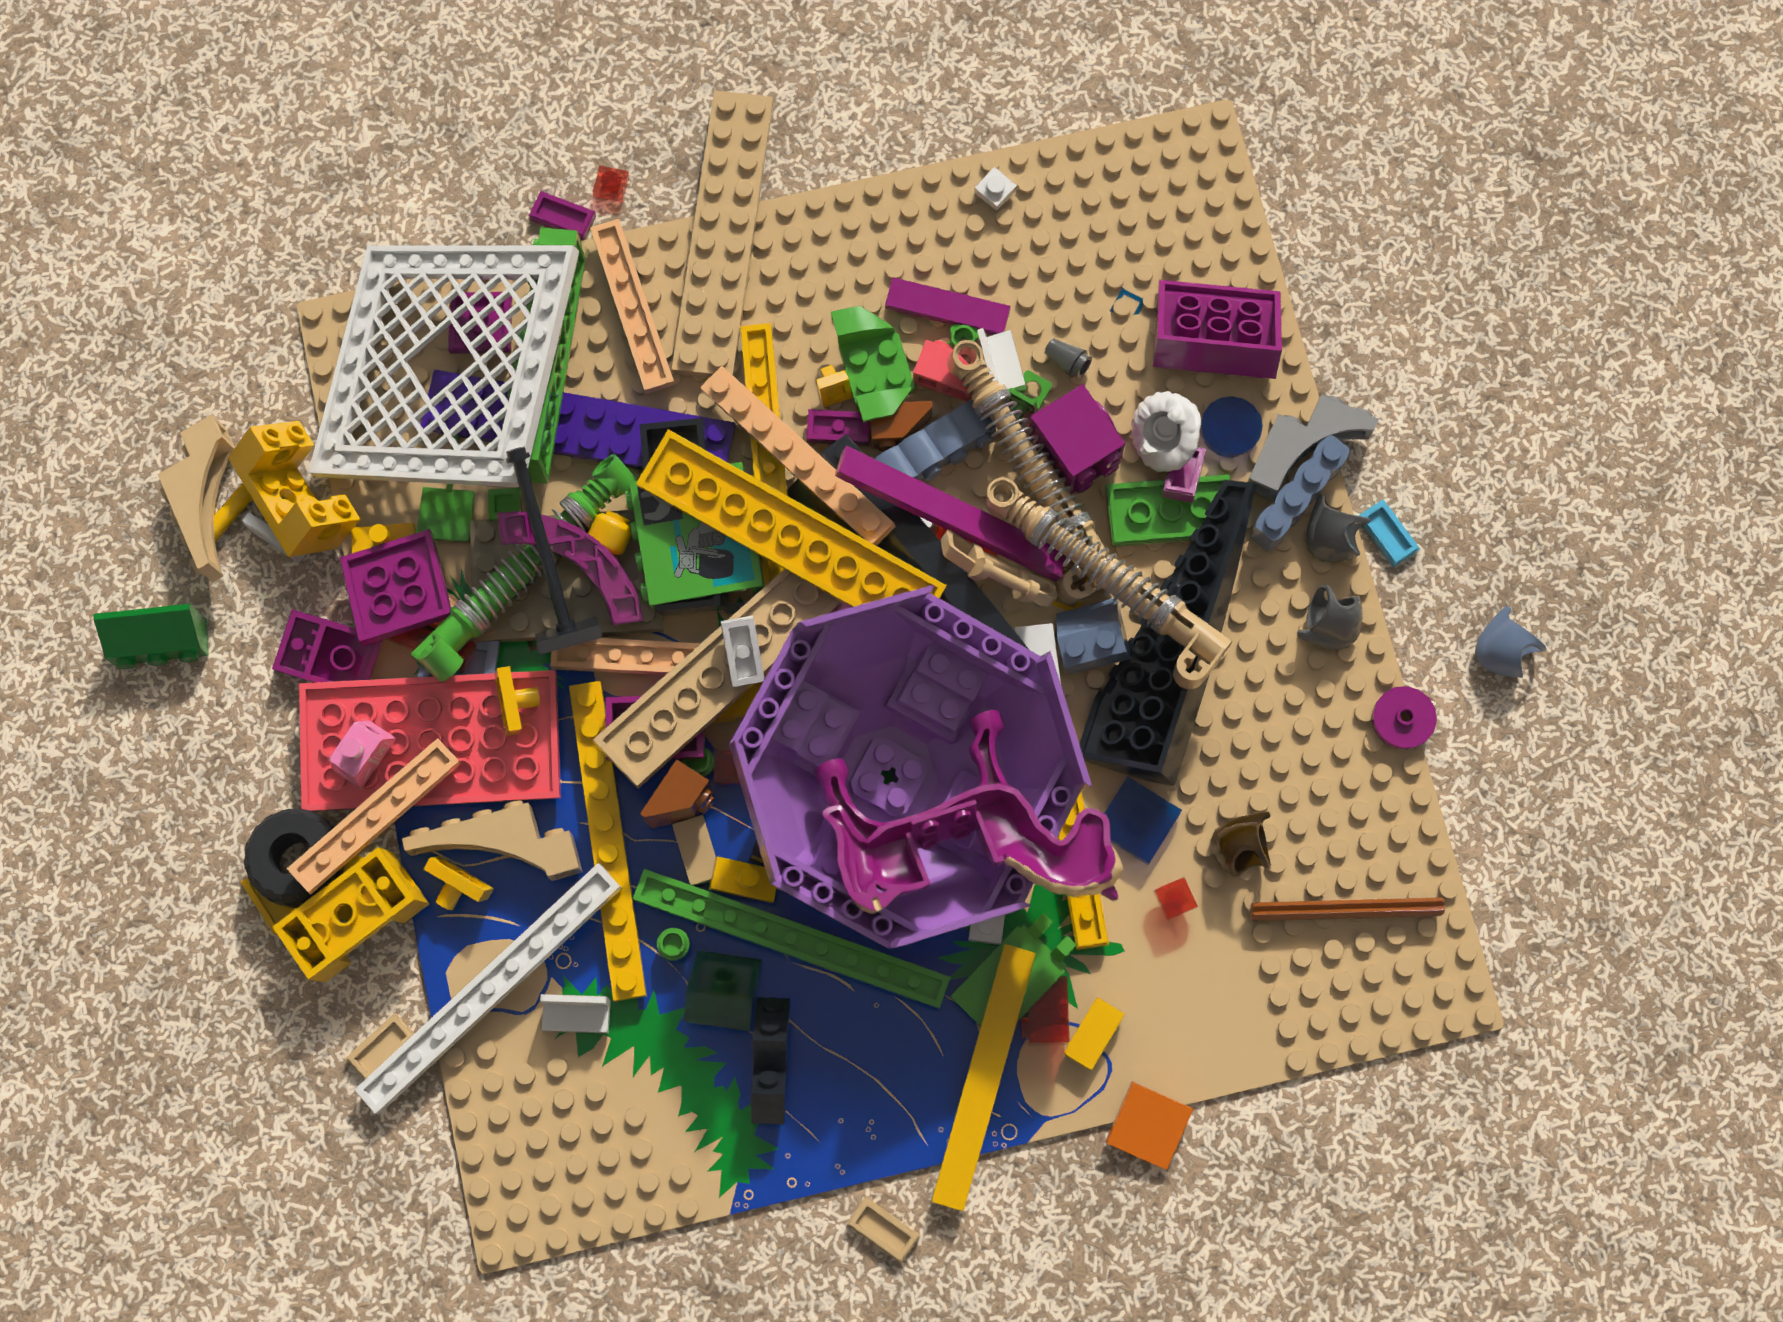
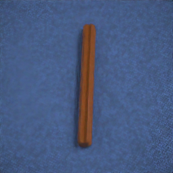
M1441 897L1256 902L1250 907V915L1253 921L1441 916L1445 913V903Z

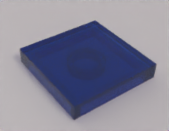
M1127 776L1104 813L1110 821V841L1138 860L1149 865L1182 812V809Z

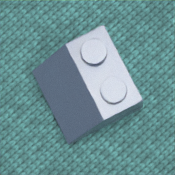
M1114 598L1056 614L1059 648L1064 668L1070 674L1132 659L1118 599L1116 602H1113Z

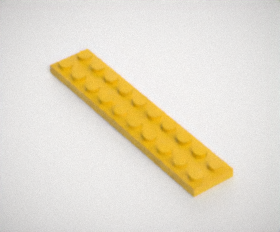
M669 429L636 483L637 487L850 607L934 585L930 594L940 599L947 585Z

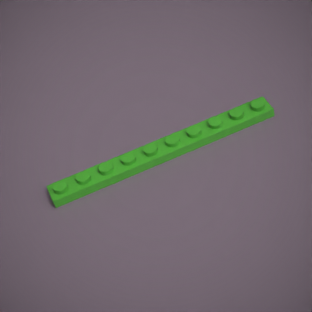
M647 869L643 870L633 896V900L641 904L937 1009L941 1007L950 981V977Z

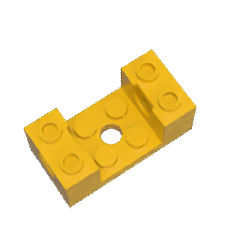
M300 421L251 426L228 456V460L288 557L337 549L360 520L345 494L331 496L328 500L317 501L299 472V465L314 447L312 440Z
M377 847L275 924L273 929L307 979L326 983L351 964L347 957L348 953L389 922L405 923L430 903L395 853ZM349 904L353 910L352 918L348 922L342 923L338 918V911L343 905Z

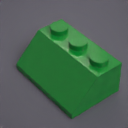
M190 603L93 614L104 657L118 669H132L136 667V663L148 662V665L161 666L166 665L167 660L179 659L181 662H196L201 656H209L207 619Z

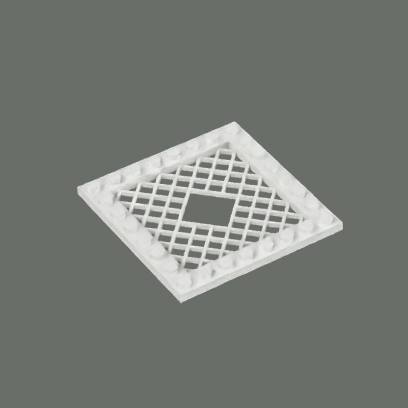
M573 245L367 246L308 473L322 478L519 487L513 463H506V451L525 446L526 452H529L531 457L579 250ZM405 279H413V280L408 284ZM431 279H439L434 284L431 281ZM456 279L465 280L459 284ZM482 279H491L486 284L482 281ZM399 280L404 288L392 298L389 294V288ZM450 280L454 289L442 298L438 290ZM476 280L481 289L468 299L464 290ZM508 280H516V281L511 285ZM425 281L429 289L417 298L412 290ZM502 281L507 289L494 299L489 291ZM528 281L533 290L520 299L516 290ZM406 295H409L413 302L401 312L396 304ZM434 295L438 303L426 313L422 304ZM460 295L464 303L452 313L447 304ZM485 295L490 304L477 313L473 305ZM509 296H512L516 304L504 314L499 305ZM533 300L531 312L529 313L525 306ZM392 308L396 317L384 326L381 321L382 316ZM418 309L422 317L409 326L405 318ZM443 309L447 318L435 327L431 318ZM469 309L473 318L461 328L456 319ZM495 310L500 318L487 328L483 319ZM521 310L526 319L513 328L509 319ZM401 323L406 331L393 340L389 332ZM426 323L431 332L419 341L414 333ZM450 324H453L476 361L430 400L407 361ZM478 324L483 332L470 342L466 333ZM504 324L509 333L497 343L492 334ZM526 329L524 341L522 342L518 335ZM385 337L389 345L377 354L374 346ZM410 337L414 346L402 355L398 347ZM488 339L493 347L480 357L475 348ZM514 339L519 348L506 357L501 349ZM394 351L398 360L386 369L382 360ZM497 353L502 362L490 372L485 363ZM519 358L517 370L515 371L511 364ZM378 366L382 374L370 383L367 379V374L374 367ZM403 366L407 375L395 384L391 375ZM481 368L485 377L473 386L468 377ZM507 368L512 377L499 387L494 378ZM386 380L391 389L379 398L375 389ZM412 381L416 390L404 399L400 390ZM464 382L469 391L456 401L451 392ZM490 383L495 392L482 401L478 392ZM512 387L510 399L508 401L504 393ZM370 394L374 403L363 412L359 406L360 402ZM396 395L400 404L388 413L384 404ZM421 396L426 404L414 414L409 405ZM447 396L452 405L442 414H439L435 406ZM473 397L478 406L466 416L461 407ZM500 398L505 407L492 417L487 408ZM379 409L383 418L372 427L367 418ZM405 410L409 419L397 428L393 419ZM431 411L435 420L423 429L418 420ZM457 412L461 421L449 430L444 421ZM483 412L488 421L475 431L470 422ZM505 417L501 431L497 423ZM363 423L367 432L355 441L352 432ZM388 424L392 433L381 442L376 433ZM414 425L418 434L406 443L402 434ZM440 426L444 435L432 444L428 435ZM466 426L471 436L458 445L454 436ZM493 428L498 437L485 447L480 437ZM370 438H372L373 442H374L375 445H376V446H362V445L365 444ZM396 439L401 447H388ZM422 440L427 448H414ZM449 441L454 450L440 448ZM476 442L481 451L466 449ZM530 457L525 459L527 468L529 466Z

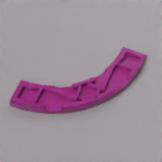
M527 512L497 513L502 545L520 544L536 546ZM541 515L551 551L574 563L591 579L605 602L611 626L644 621L641 604L635 588L618 560L610 551L582 529L566 521Z

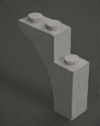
M1322 394L1307 426L1301 424V421L1294 416L1278 414L1247 482L1255 484V493L1274 500L1288 472L1303 457L1314 451L1323 439L1333 435L1340 441L1351 439L1369 440L1379 419L1373 417L1372 413L1362 408L1354 409L1345 405L1338 397L1324 396Z

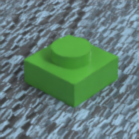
M519 487L488 490L489 521H498L497 513L522 512L521 491Z

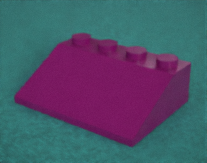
M1159 280L1153 345V367L1276 379L1282 354L1281 291Z

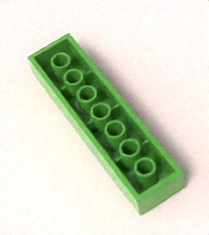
M541 227L539 239L535 238L533 245H573L579 250L528 466L531 482L548 484L586 258L578 231ZM533 300L525 306L529 313L531 312ZM526 329L518 335L522 342L524 341ZM519 358L512 363L515 371L517 370ZM512 387L507 391V395H508V398H509V399H510Z

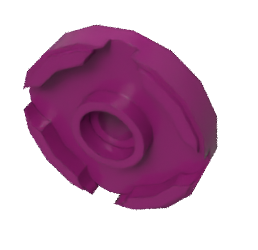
M1408 686L1394 687L1383 693L1374 704L1372 711V725L1378 738L1389 747L1395 749L1410 750L1424 744L1434 733L1437 723L1436 709L1430 698L1419 689ZM1400 713H1408L1410 716V721H1403L1400 717Z

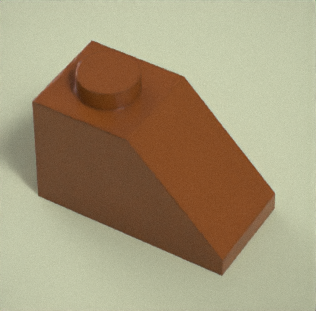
M932 401L903 402L893 416L871 420L872 449L884 452L918 432L932 418Z

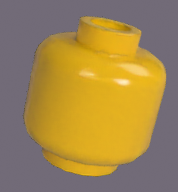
M607 510L606 514L600 513L596 515L588 534L605 546L611 554L620 556L625 552L632 536L631 526L628 525L630 520Z

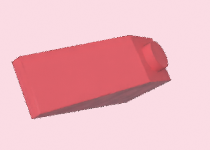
M926 340L913 371L914 384L965 402L971 400L973 393L968 394L967 389L969 386L966 388L963 386L965 380L960 381L948 369L947 359L953 350L951 346L939 340L934 342ZM960 354L958 355L959 360L963 364L970 365Z

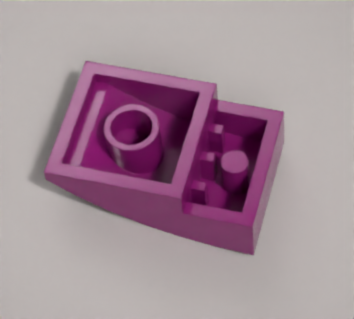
M292 609L272 670L313 683L370 680L383 640L363 646L359 642L355 628Z

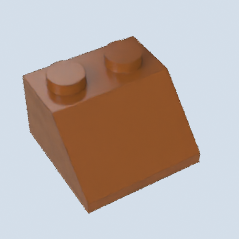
M676 760L640 815L647 826L657 828L698 817L700 813L706 814L715 800L712 797L714 791L711 783L707 778Z

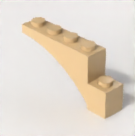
M210 415L180 432L185 444L182 446V450L187 458L157 475L162 484L159 491L172 508L169 511L170 517L182 531L179 538L184 547L191 552L192 558L189 561L192 568L198 575L204 574L209 580L214 582L223 577L214 541L215 504L220 481L228 462V456L235 447L227 429L213 415Z
M523 801L507 803L504 805L503 810L493 813L491 810L478 811L472 815V819L460 821L458 818L447 820L441 823L442 827L430 831L427 827L411 831L409 837L402 838L404 850L410 856L453 849L480 850L521 860L546 872L547 877L551 881L583 872L571 832L569 830L564 832L563 828H558L544 833L545 837L540 838L533 808L529 803L523 804Z

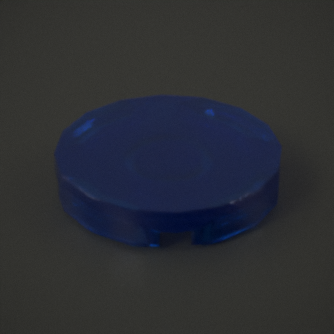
M1229 396L1219 398L1207 407L1202 415L1200 432L1208 449L1219 456L1234 458L1253 450L1260 440L1263 425L1261 415L1253 404L1243 398Z

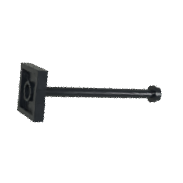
M525 446L506 451V463H513L558 621L555 625L556 628L535 633L539 655L602 638L597 616L578 622L570 619L525 461L526 458L530 457L529 452H526Z

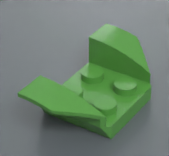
M861 306L830 312L837 333L842 363L849 378L856 409L860 410L863 422L893 416L907 396L915 393V385L899 334L895 332L894 327Z

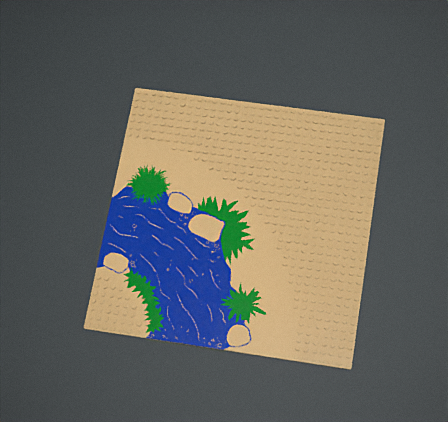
M1228 99L759 201L741 326L771 323L780 418L787 426L807 443L808 409L860 412L859 409H856L853 396L848 400L827 407H823L819 397L816 380L823 378L820 369L832 365L836 373L845 370L839 352L837 333L830 312L861 306L894 327L895 332L899 334L912 379L913 371L925 341L934 342L939 340L945 343L950 341V328L953 325L885 309L893 277L1010 305L1011 309L1005 331L1011 330L1022 373L1024 374L1026 370H1029L1052 383V388L1039 410L1081 384H1084L1094 400L1098 401L1107 411L1115 425L1116 431L1125 442L1122 459L1116 472L1106 478L1101 475L1093 480L1094 484L1088 490L1080 494L1076 491L1071 495H1077L1075 502L1082 503L1080 510L1088 512V515H1090L1089 517L1094 522L1093 530L1104 547L1109 548V555L1117 553L1118 561L1125 559L1127 567L1133 565L1135 573L1142 571V578L1150 577V583L1152 585L1159 583V589L1165 579L1169 580L1175 570L1174 564L1180 554L1184 555L1192 541L1112 547L1105 492L1106 484L1165 480L1167 478L1168 472H1157L1151 469L1150 466H1146L1133 445L1131 421L1134 418V411L1138 408L1139 403L1143 402L1148 396L1166 391L1172 394L1177 393L1187 398L1197 406L1201 417L1197 447L1206 449L1200 477L1229 474L1230 480L1247 482L1277 415L1294 416L1301 421V424L1307 426L1319 400V394L1232 101ZM994 167L1017 185L1016 192L997 211L974 193L976 185ZM695 216L623 231L675 385L645 394L594 239L590 238L581 240L586 262L564 392L735 422L701 390L700 387L709 378L672 373ZM405 279V280H406L407 283L409 284L413 279ZM431 279V281H432L433 284L439 280V279ZM456 279V280H457V282L460 284V283L463 282L465 279ZM482 279V281L484 282V284L488 283V282L491 280V279ZM399 280L389 288V294L392 298L404 288ZM449 280L438 292L444 298L454 289V286ZM475 280L464 292H477L481 288ZM508 280V281H509L510 284L512 285L516 280ZM1159 280L1281 291L1282 354L1276 379L1153 367V345ZM423 281L412 291L418 298L429 287ZM500 281L489 292H503L507 288ZM528 281L516 290L520 299L529 293L530 285H528ZM356 290L302 301L297 305L319 427L321 426ZM406 295L396 305L402 312L413 301L409 295ZM434 295L422 304L426 313L438 301ZM512 297V307H513V306L516 304V302H515V300H514L513 297ZM392 308L382 316L381 321L384 326L396 317ZM416 309L405 319L409 326H411L422 316L418 309ZM442 309L431 318V321L436 327L447 318V315ZM521 310L512 317L513 328L525 319V315ZM400 323L389 334L395 340L406 330ZM425 323L414 334L420 341L431 330ZM449 326L407 361L427 395L434 369L461 374L476 361L472 354L449 353ZM740 331L734 377L746 387ZM385 337L374 346L377 354L389 345ZM410 337L398 347L402 355L410 350L414 343ZM978 338L976 339V343L982 349L980 339ZM1053 338L1087 350V355L1092 357L1089 369L1081 378L1076 376L1070 377L1044 353L1046 346ZM514 339L511 342V353H504L506 357L519 348ZM394 351L382 360L386 369L398 360ZM496 353L485 365L491 372L502 360ZM960 354L969 364H972L969 356ZM378 366L374 367L367 374V379L370 383L382 374ZM402 366L393 373L391 377L395 384L405 377L407 372ZM479 368L471 376L484 378L485 374ZM506 368L494 379L507 382L512 376ZM385 380L375 389V392L380 398L391 387ZM412 381L403 387L400 392L404 399L414 392L416 387ZM1036 382L1027 383V389L1023 390L1025 396L1031 399L1038 397L1041 393V387ZM914 384L915 393L908 395L904 402L932 401V418L920 430L925 429L937 419L951 413L965 403V401ZM369 394L360 402L359 406L363 412L374 403L371 395ZM396 395L384 404L388 413L400 404ZM419 396L409 407L415 414L426 403ZM378 409L367 420L373 427L383 418V415ZM405 410L393 419L397 428L409 419ZM1026 413L1024 418H1027L1028 421L1023 428L1029 427L1030 417L1033 413ZM870 420L869 446H857L865 455L876 458L883 452L878 449H872ZM735 422L736 429L728 463L742 462L745 473L754 477L750 435ZM363 423L352 432L355 441L367 432ZM387 424L376 435L382 442L392 433V430ZM414 425L402 434L406 443L414 438L418 431ZM431 432L428 438L434 444L444 434ZM1000 433L993 437V442L985 448L978 449L976 447L967 452L968 456L962 462L956 465L950 463L941 468L942 472L930 481H926V479L921 480L990 515L992 514L986 507L987 488L994 479L1000 477L1013 480L1018 490L1024 493V497L1028 496L1031 499L1030 502L1033 500L1037 501L1034 495L1029 496L1032 492L1030 488H1024L1026 484L1024 479H1018L1023 468L1021 467L1013 471V468L1020 464L1018 460L1015 459L1010 463L1007 462L1015 456L1010 450L1002 454L1004 450L1009 448L1006 441L996 446L999 441L1004 439ZM459 437V445L467 438ZM370 438V439H369L365 444H363L362 446H376V445H375V443L373 442L372 438ZM396 439L388 447H401ZM422 440L414 448H427ZM448 441L440 449H452V445ZM476 442L466 449L481 451ZM483 442V444L485 445V447L490 443V442ZM807 443L818 454L832 445ZM1314 451L1303 457L1288 472L1277 494L1286 484L1292 481L1298 468L1305 461L1311 459ZM553 454L548 484L532 482L540 514L546 516L555 515L552 509L561 514L564 509L560 506L559 502L570 492L582 491L581 487L584 484L588 486L587 481L589 479L594 480L592 473L601 462ZM627 467L637 478L636 480L640 478L644 471ZM785 468L788 489L797 478ZM1340 470L1332 480L1327 482L1320 495L1325 496V504L1337 511L1354 515ZM329 478L332 496L345 494L360 517L355 527L373 526L376 524L414 523L416 532L423 487L446 489L447 485L442 483ZM453 484L452 487L454 490L476 492L472 521L489 519V489L517 488ZM1254 492L1237 574L1221 632L1232 640V643L1209 675L1175 786L1145 781L1084 761L1092 787L1082 790L1085 809L1094 808L1100 810L1107 815L1110 821L1111 846L1116 850L1123 866L1122 874L1114 884L1119 898L1116 901H1112L1100 894L1109 945L1082 950L1074 948L1063 960L1067 965L1064 968L1065 973L1017 1022L980 1155L1113 1123L1131 1081L1188 1105L1499 1030L1503 1027V1018L1423 747L1420 745L1410 750L1389 747L1378 738L1373 729L1372 711L1374 704L1383 693L1394 687H1402L1404 683L1359 530H1357L1355 536L1356 544L1360 551L1359 556L1337 562L1321 561L1315 558L1308 550L1306 534L1316 500L1308 505L1301 519L1289 528L1282 542L1276 548L1267 552L1253 541L1250 535L1259 515L1267 507L1271 506L1274 500ZM625 493L616 499L610 497L611 502L609 504L604 503L606 507L603 510L599 508L600 512L628 510ZM1003 493L994 496L1000 502H1006L1010 499L1008 495ZM521 495L522 512H526L523 498ZM999 518V519H1001V520H1003V521H1005V522L1011 524V523L1009 522V518H1008L1007 520H1005L1004 518ZM935 525L932 529V532L940 541L947 531L938 525ZM351 532L342 542L344 556L352 554ZM470 537L469 542L435 540L447 591L458 600L464 602L466 600L464 594L468 596L472 594ZM982 547L984 552L992 556H995L1015 567L1017 565H1020L993 551H990ZM759 555L760 563H761V569H762V558H761V556ZM1070 560L1064 566L1062 576L1075 565L1074 561ZM1086 575L1076 583H1072L1070 585L1071 589L1075 590L1081 587L1086 581ZM989 577L978 581L973 580L1013 630L1015 627L1053 623L1061 686L1076 736L1080 743L1094 698L1099 689H1104L1110 679L1108 674L1114 664L1118 665L1119 662L1070 674L1063 665L1057 639L1056 614L1067 610L1054 605L1047 607L1034 602L1021 603L1013 598L1012 588ZM1327 584L1332 589L1337 601L1350 596L1360 597L1363 613L1361 632L1358 639L1348 648L1338 650L1323 648L1297 637L1298 630L1307 629L1306 618L1314 593L1321 585ZM1101 588L1084 599L1080 607L1114 598V596L1110 593L1105 596L1106 591ZM751 589L729 592V602L732 603L748 602L753 598ZM1325 590L1324 597L1328 601L1327 591ZM1058 594L1057 598L1054 600L1064 605L1070 606L1072 608H1075L1076 605L1063 602L1059 598ZM1118 600L1129 641L1130 637L1134 638L1140 629L1141 620H1138L1139 614L1135 611L1130 614L1131 608L1128 606L1122 608L1121 605L1123 603ZM724 610L663 616L664 632L602 636V638L702 643L721 626L720 621L728 620L734 614H726ZM427 625L383 639L370 680L418 677L420 664L411 656V653L423 642L424 634H431L434 629ZM536 640L500 643L497 668L510 666L511 672L555 670L550 667L551 652L539 655ZM555 670L557 672L561 799L524 800L523 804L529 803L533 808L540 838L545 837L544 833L558 828H563L564 832L568 830L571 832L576 844L582 873L551 881L547 877L546 872L521 860L502 854L480 850L453 849L410 856L404 850L402 838L409 837L410 832L413 830L427 827L430 831L442 827L441 823L447 820L458 818L460 821L472 819L474 813L482 810H491L492 813L504 809L505 804L513 801L412 806L394 822L402 865L430 903L413 916L412 919L431 1018L594 867L569 686L601 681L606 708V697L643 696L665 675ZM1400 713V717L1403 721H1410V716L1408 713ZM737 717L736 721L711 723L706 727L705 748L709 749L713 754L715 764L712 772L705 778L711 783L714 791L712 797L715 800L707 813H700L699 816H704L716 857L748 863L757 838L729 746L744 718ZM671 759L639 789L614 764L633 896L644 869L690 885L672 824L650 828L640 815L674 762L678 760L682 763L683 759ZM890 770L886 772L881 771L880 775L884 777L883 783L885 785L894 782L893 773ZM1269 812L1271 817L1264 820L1263 827L1271 869L1267 870L1262 866H1254L1238 877L1231 876L1216 861L1211 851L1210 840L1215 829L1237 817ZM441 856L493 887L491 895L487 900L477 902L462 893L453 910L443 908L435 901L446 882L424 870L429 858ZM709 881L695 887L949 976L950 981L940 1009L634 900L647 996L614 1002L601 910L599 909L439 1058L479 1271L483 1274H488L942 1164L981 1028L950 996L999 945L968 941L970 925L900 947L886 948L779 888L776 889L774 902L767 903L709 890ZM1034 883L1025 900L1031 906L1005 914L1002 942L1017 926L1021 928L1025 925L1029 929L1043 913L1053 923L1039 939L1051 951L1066 936L1074 941L1067 896L1064 894L1052 893L1043 886ZM1441 897L1445 903V913L1441 916L1253 921L1250 915V907L1256 902ZM679 928L689 938V951L680 960H667L658 951V937L666 929ZM541 994L605 996L611 1000L609 1033L542 1031L543 1003L540 1002ZM757 997L790 998L784 1125L751 1124L753 1032ZM1096 997H1099L1125 1013L1092 1071L1064 1055L1063 1052Z

